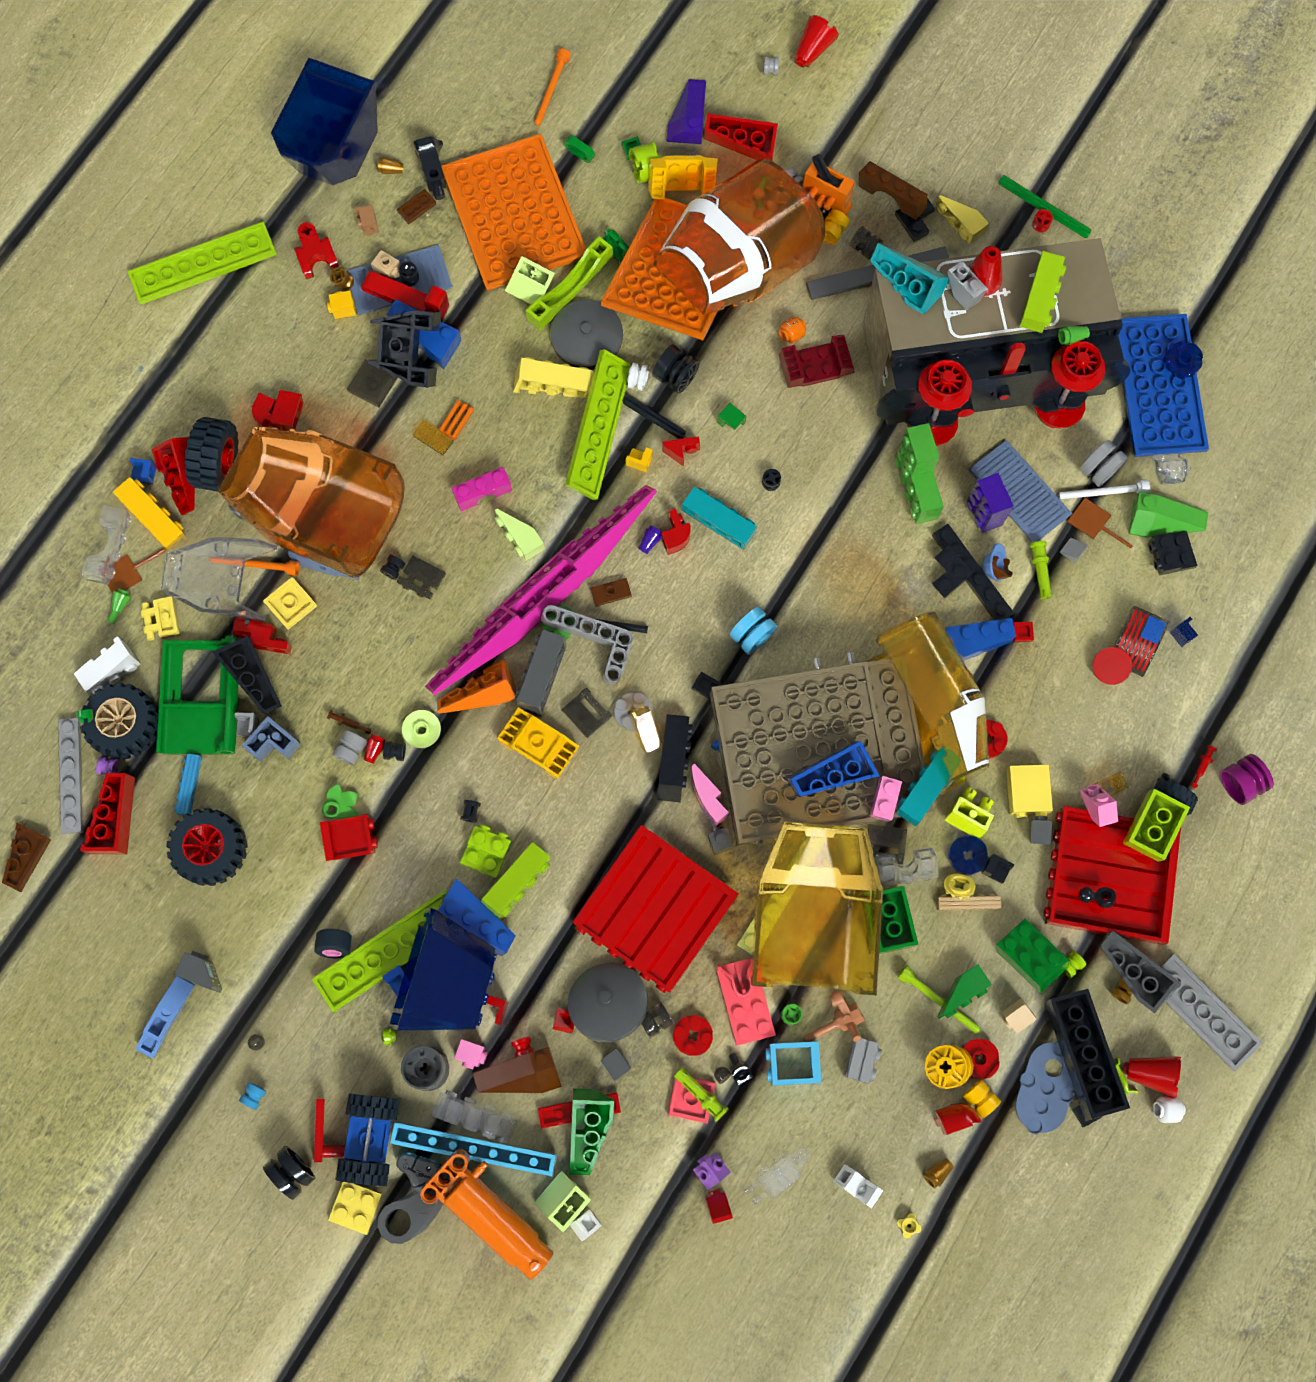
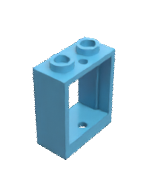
M819 1041L769 1044V1048H766V1061H770V1069H767V1081H771V1086L822 1083ZM809 1048L811 1078L777 1080L776 1049Z

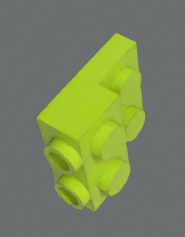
M485 825L475 826L460 864L497 879L512 842L508 840L509 836L504 833L498 832V835L491 833V828Z

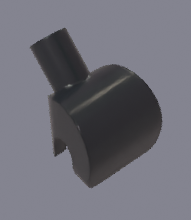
M736 1053L728 1056L732 1063L730 1067L731 1075L736 1085L753 1077L745 1062L739 1061Z

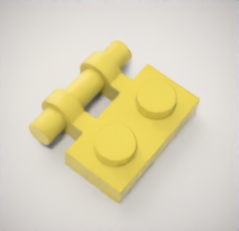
M172 596L153 600V608L149 607V603L141 604V618H144L145 624L143 630L148 641L155 639L154 633L158 631L161 638L180 634L174 598ZM154 615L156 616V624H152L151 617Z

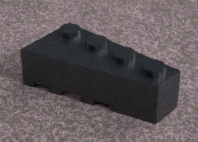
M666 715L657 800L681 803L682 788H686L687 776H683L684 770H688L689 759L685 758L686 753H690L691 741H687L688 735L692 736L693 724H689L690 716Z

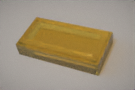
M424 420L413 433L414 438L442 456L454 443L452 438Z

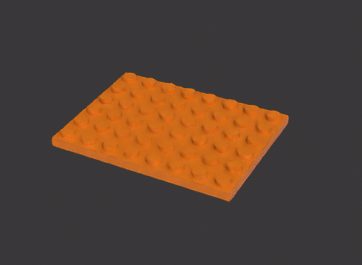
M542 134L441 166L486 291L507 285L521 256L550 271L579 261L585 253V244Z
M668 198L655 199L601 300V306L704 340L723 300L708 305L709 298L706 284L696 266L685 255L676 250L665 249L660 252L688 205ZM688 212L666 246L675 245L682 249L688 246L706 264L703 269L710 281L712 293L733 281L744 257L740 249L731 250L722 237L703 222L704 214ZM732 220L747 236H755L756 227Z

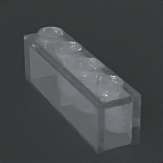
M446 1090L445 1093H439L431 1116L457 1126H462V1128L469 1131L481 1133V1135L487 1138L497 1139L500 1143H510L518 1121L513 1119L514 1114L506 1111L499 1114L494 1112L495 1107L484 1104L483 1107L475 1105L476 1100L465 1097L464 1100L457 1098V1093Z

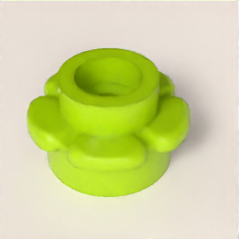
M388 1026V1028L382 1029L383 1045L392 1046V1042L396 1041L395 1030H391V1027Z

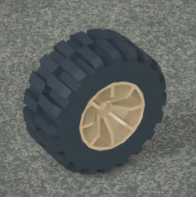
M116 683L115 687L112 684L105 685L104 690L97 689L95 696L92 697L90 695L87 701L89 703L87 706L83 705L82 710L93 709V720L88 723V718L84 719V724L80 726L81 733L84 734L86 742L104 756L117 758L118 760L120 757L124 760L130 759L131 755L137 757L141 755V750L147 751L150 748L148 744L151 741L155 742L157 739L154 735L158 727L157 712L159 709L153 703V700L141 689L131 684Z

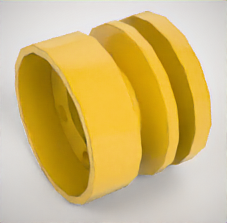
M958 1045L937 1046L926 1057V1075L931 1083L939 1088L950 1089L962 1086L968 1082L973 1073L972 1057L967 1050ZM944 1064L951 1065V1069H948V1072L947 1069L943 1068Z

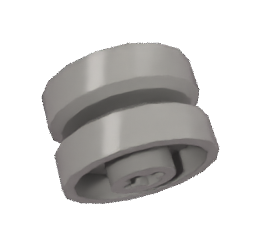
M1109 439L1098 447L1080 467V470L1086 476L1098 470L1092 477V482L1098 487L1102 486L1128 459L1122 451H1118L1111 456L1115 451L1116 445Z

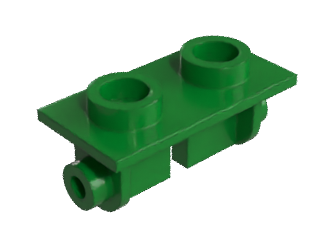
M607 229L604 232L605 237L602 239L613 247V256L621 264L629 246L615 230Z

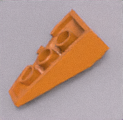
M505 659L484 669V674L477 679L472 677L467 680L468 683L463 688H455L437 700L438 713L499 705L513 700L516 695V685Z

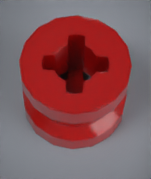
M1045 209L1039 210L1032 222L1033 229L1037 232H1046L1053 220L1052 213Z
M530 1036L511 1042L512 1047L515 1048V1058L534 1052V1048L530 1045Z

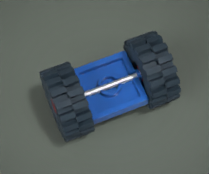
M348 1094L345 1114L353 1116L349 1117L344 1159H338L336 1181L387 1186L390 1164H386L385 1161L391 1120H397L400 1099Z

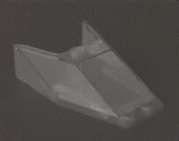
M212 537L166 554L161 591L203 613L266 621L265 616L239 602L245 562L254 557L277 550V546L259 539Z

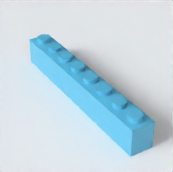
M394 1123L390 1144L449 1156L456 1150L463 1149L468 1152L470 1160L485 1161L488 1164L547 1176H553L557 1159L555 1154L403 1123Z

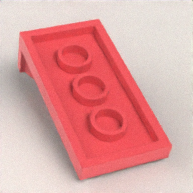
M753 956L738 962L716 966L736 1046L776 1036L756 965V957Z

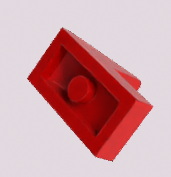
M698 436L663 441L662 450L663 453L684 466L683 453L692 454L700 450V439Z

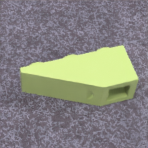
M499 509L495 510V521L499 527H504L506 530L504 534L509 542L513 541L516 545L514 549L519 557L523 556L527 561L545 550L544 543L534 528Z

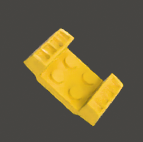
M690 155L664 156L663 158L650 159L648 191L651 198L665 199V191L700 190L701 195H714L718 158Z
M519 707L497 737L501 745L510 751L514 750L544 769L546 774L556 780L579 748V745L568 739L565 735Z

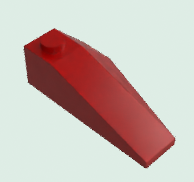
M189 437L171 438L151 449L156 468L159 472L163 473L166 487L170 486L173 492L172 499L181 515H186L195 510V487L188 483L189 481H187V475L185 474V451Z

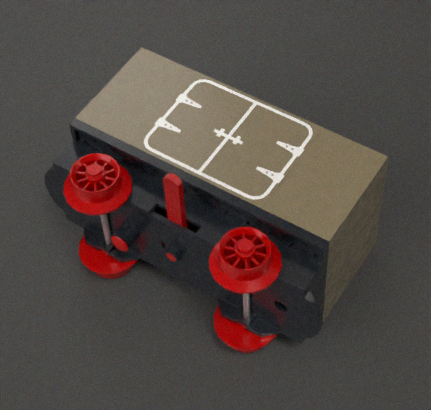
M1101 238L1000 251L1003 282L1000 289L992 295L983 296L979 303L967 311L954 298L950 281H948L942 296L925 314H921L908 306L903 301L904 298L899 292L892 288L893 285L886 277L884 278L875 268L862 325L878 398L876 406L877 416L886 420L887 424L905 422L908 428L929 423L936 446L947 443L955 436L958 429V417H968L974 412L1032 404L1040 420L1048 427L1060 429L1075 425L1083 417L1086 410L1085 400L1087 397L1106 394L1107 390L1121 384L1130 374V366L1124 360L1118 337L1123 324ZM1042 251L1064 256L1063 265H1066L1064 276L1059 278V281L1062 282L1059 293L1054 295V298H1057L1054 310L1050 309L1049 315H1052L1049 327L1045 326L1043 333L1022 328L1020 324ZM979 254L921 263L948 276L947 272L949 269L961 261L968 267ZM1064 326H1087L1089 328L1090 335L1088 338L1068 346L1061 344L1058 338V332Z

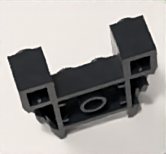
M415 310L370 320V323L380 324L378 357L377 359L368 360V364L382 369L393 377L399 378L412 386L426 388L436 386L437 368L417 365L420 330L440 331L441 312Z

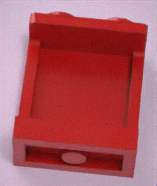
M369 814L320 822L326 861L330 862L376 853L375 849L378 848L376 837H373L372 829H375L373 817L370 818Z

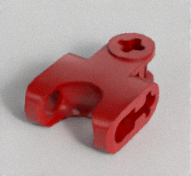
M309 222L300 224L297 231L302 246L296 247L294 250L305 279L314 277L312 269L314 264L319 261L328 263L331 270L339 267L328 236L319 239L313 224Z

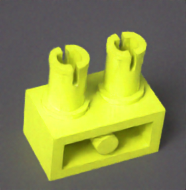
M966 787L962 797L959 796L951 805L945 821L979 840L987 832L994 815L989 813L994 802L990 799L988 803L989 798L982 797L979 807L974 805L972 801L977 792L973 789L972 793H970L972 788Z

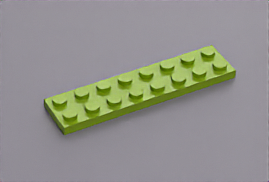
M263 221L127 272L140 305L273 257L277 253Z
M605 349L599 352L565 486L592 500L598 499L623 403L622 400L627 387L629 369L632 367L631 364Z
M447 889L312 978V981L333 1013L384 980L382 976L398 965L401 967L405 966L456 931L433 917L446 895Z

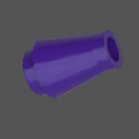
M650 525L649 528H646L638 549L648 554L662 539V532Z

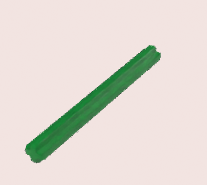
M1006 175L1000 178L998 184L1039 210L1045 209L1050 211L1053 219L1080 236L1088 238L1092 230Z

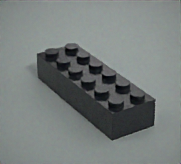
M1089 989L1046 1001L1045 1006L1085 1121L1129 1109L1130 1105Z

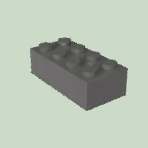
M542 630L541 635L538 634L536 637L535 652H531L528 660L530 666L528 670H524L522 675L523 685L517 689L515 695L516 703L520 709L540 717L542 716L566 650L565 637L546 630Z

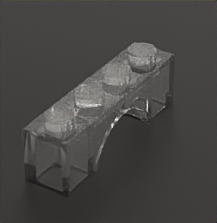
M103 505L98 522L107 531L108 541L101 552L86 558L81 574L87 581L109 585L110 580L115 575L114 567L120 559V548L125 543V533L127 527L131 524V516L126 509Z

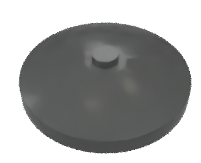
M588 299L578 300L563 307L555 316L550 331L551 343L557 356L566 364L576 368L586 367L588 369H595L600 350L605 349L614 355L618 354L623 342L622 323L616 312L601 306V302Z
M617 963L599 964L586 970L577 978L568 997V1011L573 1024L581 1034L597 1042H615L626 1038L641 1025L648 1009V994L642 979L632 969Z

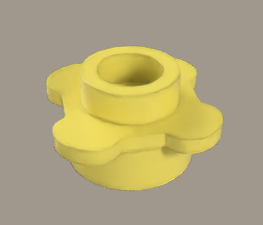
M912 1213L908 1214L906 1218L897 1221V1226L903 1231V1237L907 1239L911 1235L921 1232V1226L918 1225V1222L915 1220L916 1216Z

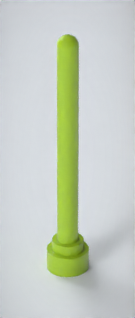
M905 966L897 978L903 983H911L942 1007L945 1000L918 980L911 968ZM955 1009L957 1013L953 1017L974 1033L980 1031V1027Z

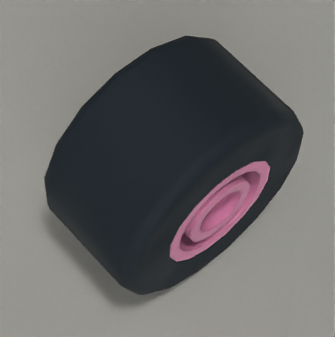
M339 929L319 930L316 933L314 952L326 958H344L350 954L352 935Z

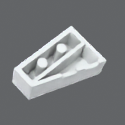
M118 636L113 639L115 643L109 649L104 647L100 651L102 655L95 661L90 659L74 673L85 692L91 696L96 695L95 691L97 689L104 690L105 685L117 683L122 676L134 672L137 666L141 665L130 647Z

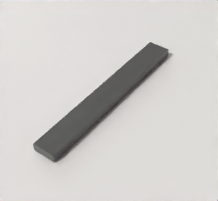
M946 246L912 254L908 257L919 262L947 259L949 255ZM869 265L807 281L811 300L872 285L876 267Z

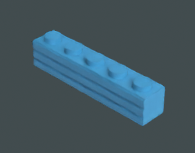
M187 754V757L184 758L185 767L182 769L183 777L179 783L180 792L177 793L178 802L174 808L175 813L183 816L186 813L191 815L202 761L200 755Z

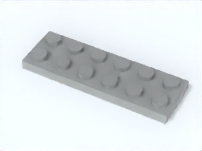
M1172 954L1160 967L1180 981L1181 984L1166 1001V1004L1232 1071H1236L1257 1050L1262 1042L1175 954Z

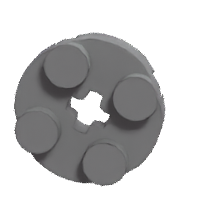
M627 693L616 701L614 715L616 722L622 728L629 731H639L644 729L652 718V705L642 693ZM634 707V709L639 710L636 712L637 716L633 717L632 714H628L630 708Z

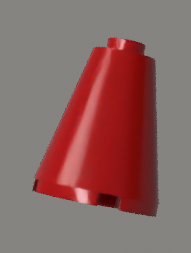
M817 15L809 17L794 56L795 63L802 68L804 66L809 67L837 40L839 36L837 29L834 26L830 28L828 26L829 21Z
M988 246L968 266L988 288L984 296L996 293L1003 282L1001 252L994 246Z
M1181 1057L1129 1058V1062L1124 1063L1123 1074H1126L1127 1079L1176 1098L1178 1093V1087L1176 1086L1180 1080Z

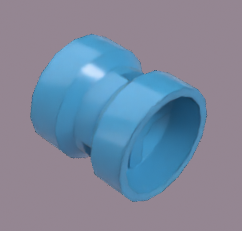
M248 1082L246 1093L241 1095L239 1101L257 1110L260 1105L259 1100L265 1096L267 1091L254 1083Z

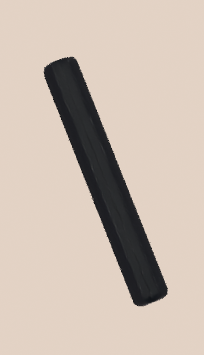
M629 394L623 398L624 405L678 439L685 437L686 430Z

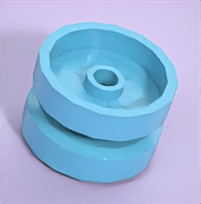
M760 607L754 608L745 615L729 634L736 643L742 642L741 648L747 655L760 648L778 628V625L772 619L765 620L766 613Z

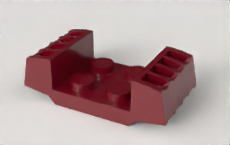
M844 334L832 336L831 342L801 350H796L795 345L782 348L779 353L788 388L809 386L855 373Z

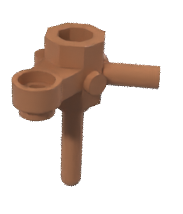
M838 989L829 996L833 1006H839L840 1008L834 1011L835 1018H833V1021L803 1037L804 1042H811L836 1028L838 1030L841 1028L843 1032L849 1030L853 1041L858 1042L861 1040L856 1025L865 1021L856 1002L848 1005Z

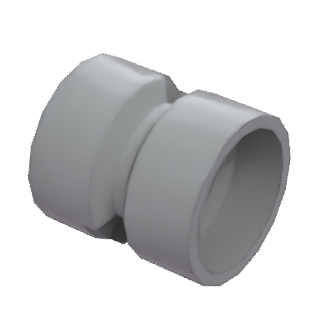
M344 730L340 738L341 745L336 746L332 755L343 762L355 766L359 758L358 751L363 750L367 741L350 731Z

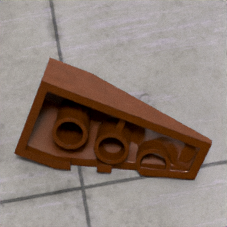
M550 1047L473 1073L478 1093H545L562 1087Z

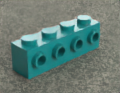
M694 487L682 503V511L744 550L756 533L757 526L749 518L741 517L735 509H729L724 506L721 500L708 496L709 494L705 490Z
M944 746L939 751L937 749L934 750L929 757L932 760L929 766L924 765L918 773L921 776L918 782L914 780L907 789L910 791L907 797L903 796L896 805L899 807L896 814L915 827L920 823L963 760Z

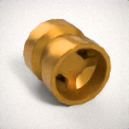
M341 267L332 270L330 280L333 284L344 291L350 290L353 287L354 277Z
M1121 977L1118 981L1119 985L1113 988L1111 995L1128 1005L1133 993Z

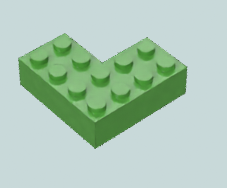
M929 423L907 428L895 457L896 467L900 468L901 484L905 485L906 488L905 498L911 505L910 515L912 519H915L916 524L938 520L944 507L934 476V470L939 461V454Z

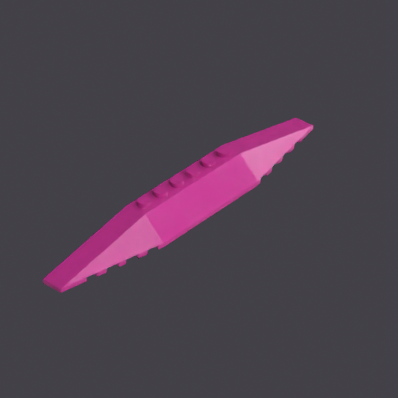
M645 485L627 499L628 502L622 507L618 505L614 508V513L608 518L602 517L598 520L600 524L592 530L588 528L583 531L582 534L584 536L576 542L574 539L571 540L485 619L486 624L481 629L477 628L472 633L474 637L468 644L463 643L460 647L462 651L456 657L452 656L447 661L449 665L436 673L425 686L426 689L433 695H436L522 640L532 628L539 624L541 615L547 606H557L565 601L573 590L578 589L585 579L594 574V571L599 568L656 494V489Z

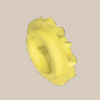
M954 873L945 878L943 888L946 889V894H951L952 898L957 896L961 900L963 897L969 898L970 895H974L976 885L974 880L968 875Z

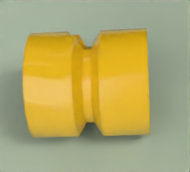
M833 209L817 231L818 236L824 242L835 245L841 238V233L845 232L850 224V220L843 212Z
M981 1079L964 1093L963 1098L970 1105H975V1110L983 1119L993 1112L1002 1101L995 1093H989L990 1088Z

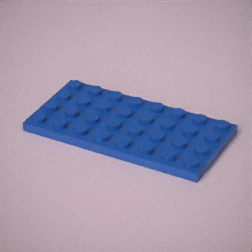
M1187 314L1121 318L1123 327L1118 337L1124 360L1130 366V374L1122 383L1134 457L1207 452L1209 445Z

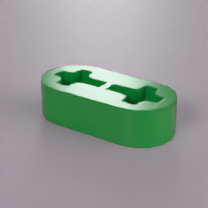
M569 135L564 141V146L567 150L586 163H590L595 157L593 149L573 135Z

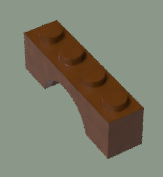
M869 161L859 172L860 188L872 195L877 191L887 193L898 203L901 212L916 220L926 210L928 194L873 162Z

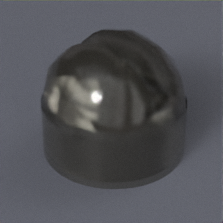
M254 1034L248 1039V1046L252 1050H261L265 1045V1039L262 1035ZM257 1038H259L260 1041H258L252 1046L251 1043L254 1042Z
M718 1067L714 1072V1077L720 1085L732 1075L726 1067Z

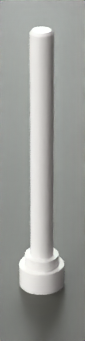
M1139 480L1135 485L1059 492L1058 498L1070 499L1130 492L1149 494L1150 484L1148 480Z

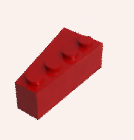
M707 113L704 139L772 166L778 123Z
M106 773L98 796L97 808H94L91 825L87 828L85 834L87 835L86 840L80 848L81 852L88 854L127 855L135 777L126 773Z

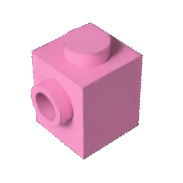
M461 1039L454 1059L462 1061V1066L473 1069L474 1066L479 1067L480 1063L484 1064L486 1060V1048Z

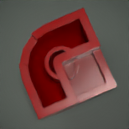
M963 1103L950 1104V1106L935 1111L937 1116L935 1122L937 1127H941L943 1135L971 1127L973 1123L982 1122L977 1111L970 1105Z

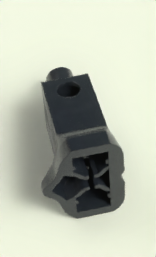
M431 136L417 139L413 144L423 168L429 192L433 191L436 200L444 199L445 193L443 188H446V183L439 161V152L443 142Z

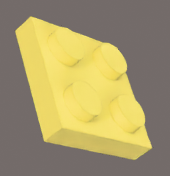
M293 577L263 600L266 606L288 630L317 607V604Z
M343 1182L328 1221L368 1235L383 1194L358 1184Z

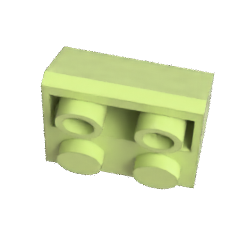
M521 256L505 292L532 305L537 298L544 296L555 273Z
M561 1171L534 1204L564 1232L592 1198Z

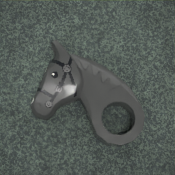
M404 1152L399 1155L396 1166L408 1176L413 1192L385 1206L380 1213L378 1229L385 1240L394 1244H403L430 1226L441 1210L443 1203L437 1200L433 1204H426L421 1199L420 1194L425 1183L443 1164L410 1152ZM443 1172L440 1174L443 1180H450L448 1173ZM433 1188L426 1189L428 1195H436V1191ZM396 1209L406 1211L411 1219V1226L404 1235L394 1233L389 1227V1217Z

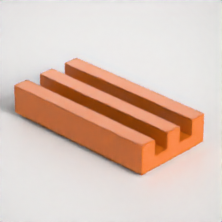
M457 400L440 427V433L456 441L474 412V408L468 407L467 404H462L461 401ZM459 410L458 414L456 415V417L454 418L453 422L451 423V425L449 426L448 430L446 431L448 425L450 424V422L452 421L453 417L455 416V414H456L457 411ZM466 410L467 413L463 417L455 432L451 434L452 430L454 429L462 414Z

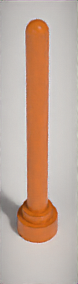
M560 48L556 54L557 64L535 119V125L537 126L542 123L562 68L570 60L571 53L566 49Z
M215 555L209 558L212 563L285 571V573L291 576H298L300 569L299 561L292 560L285 564Z

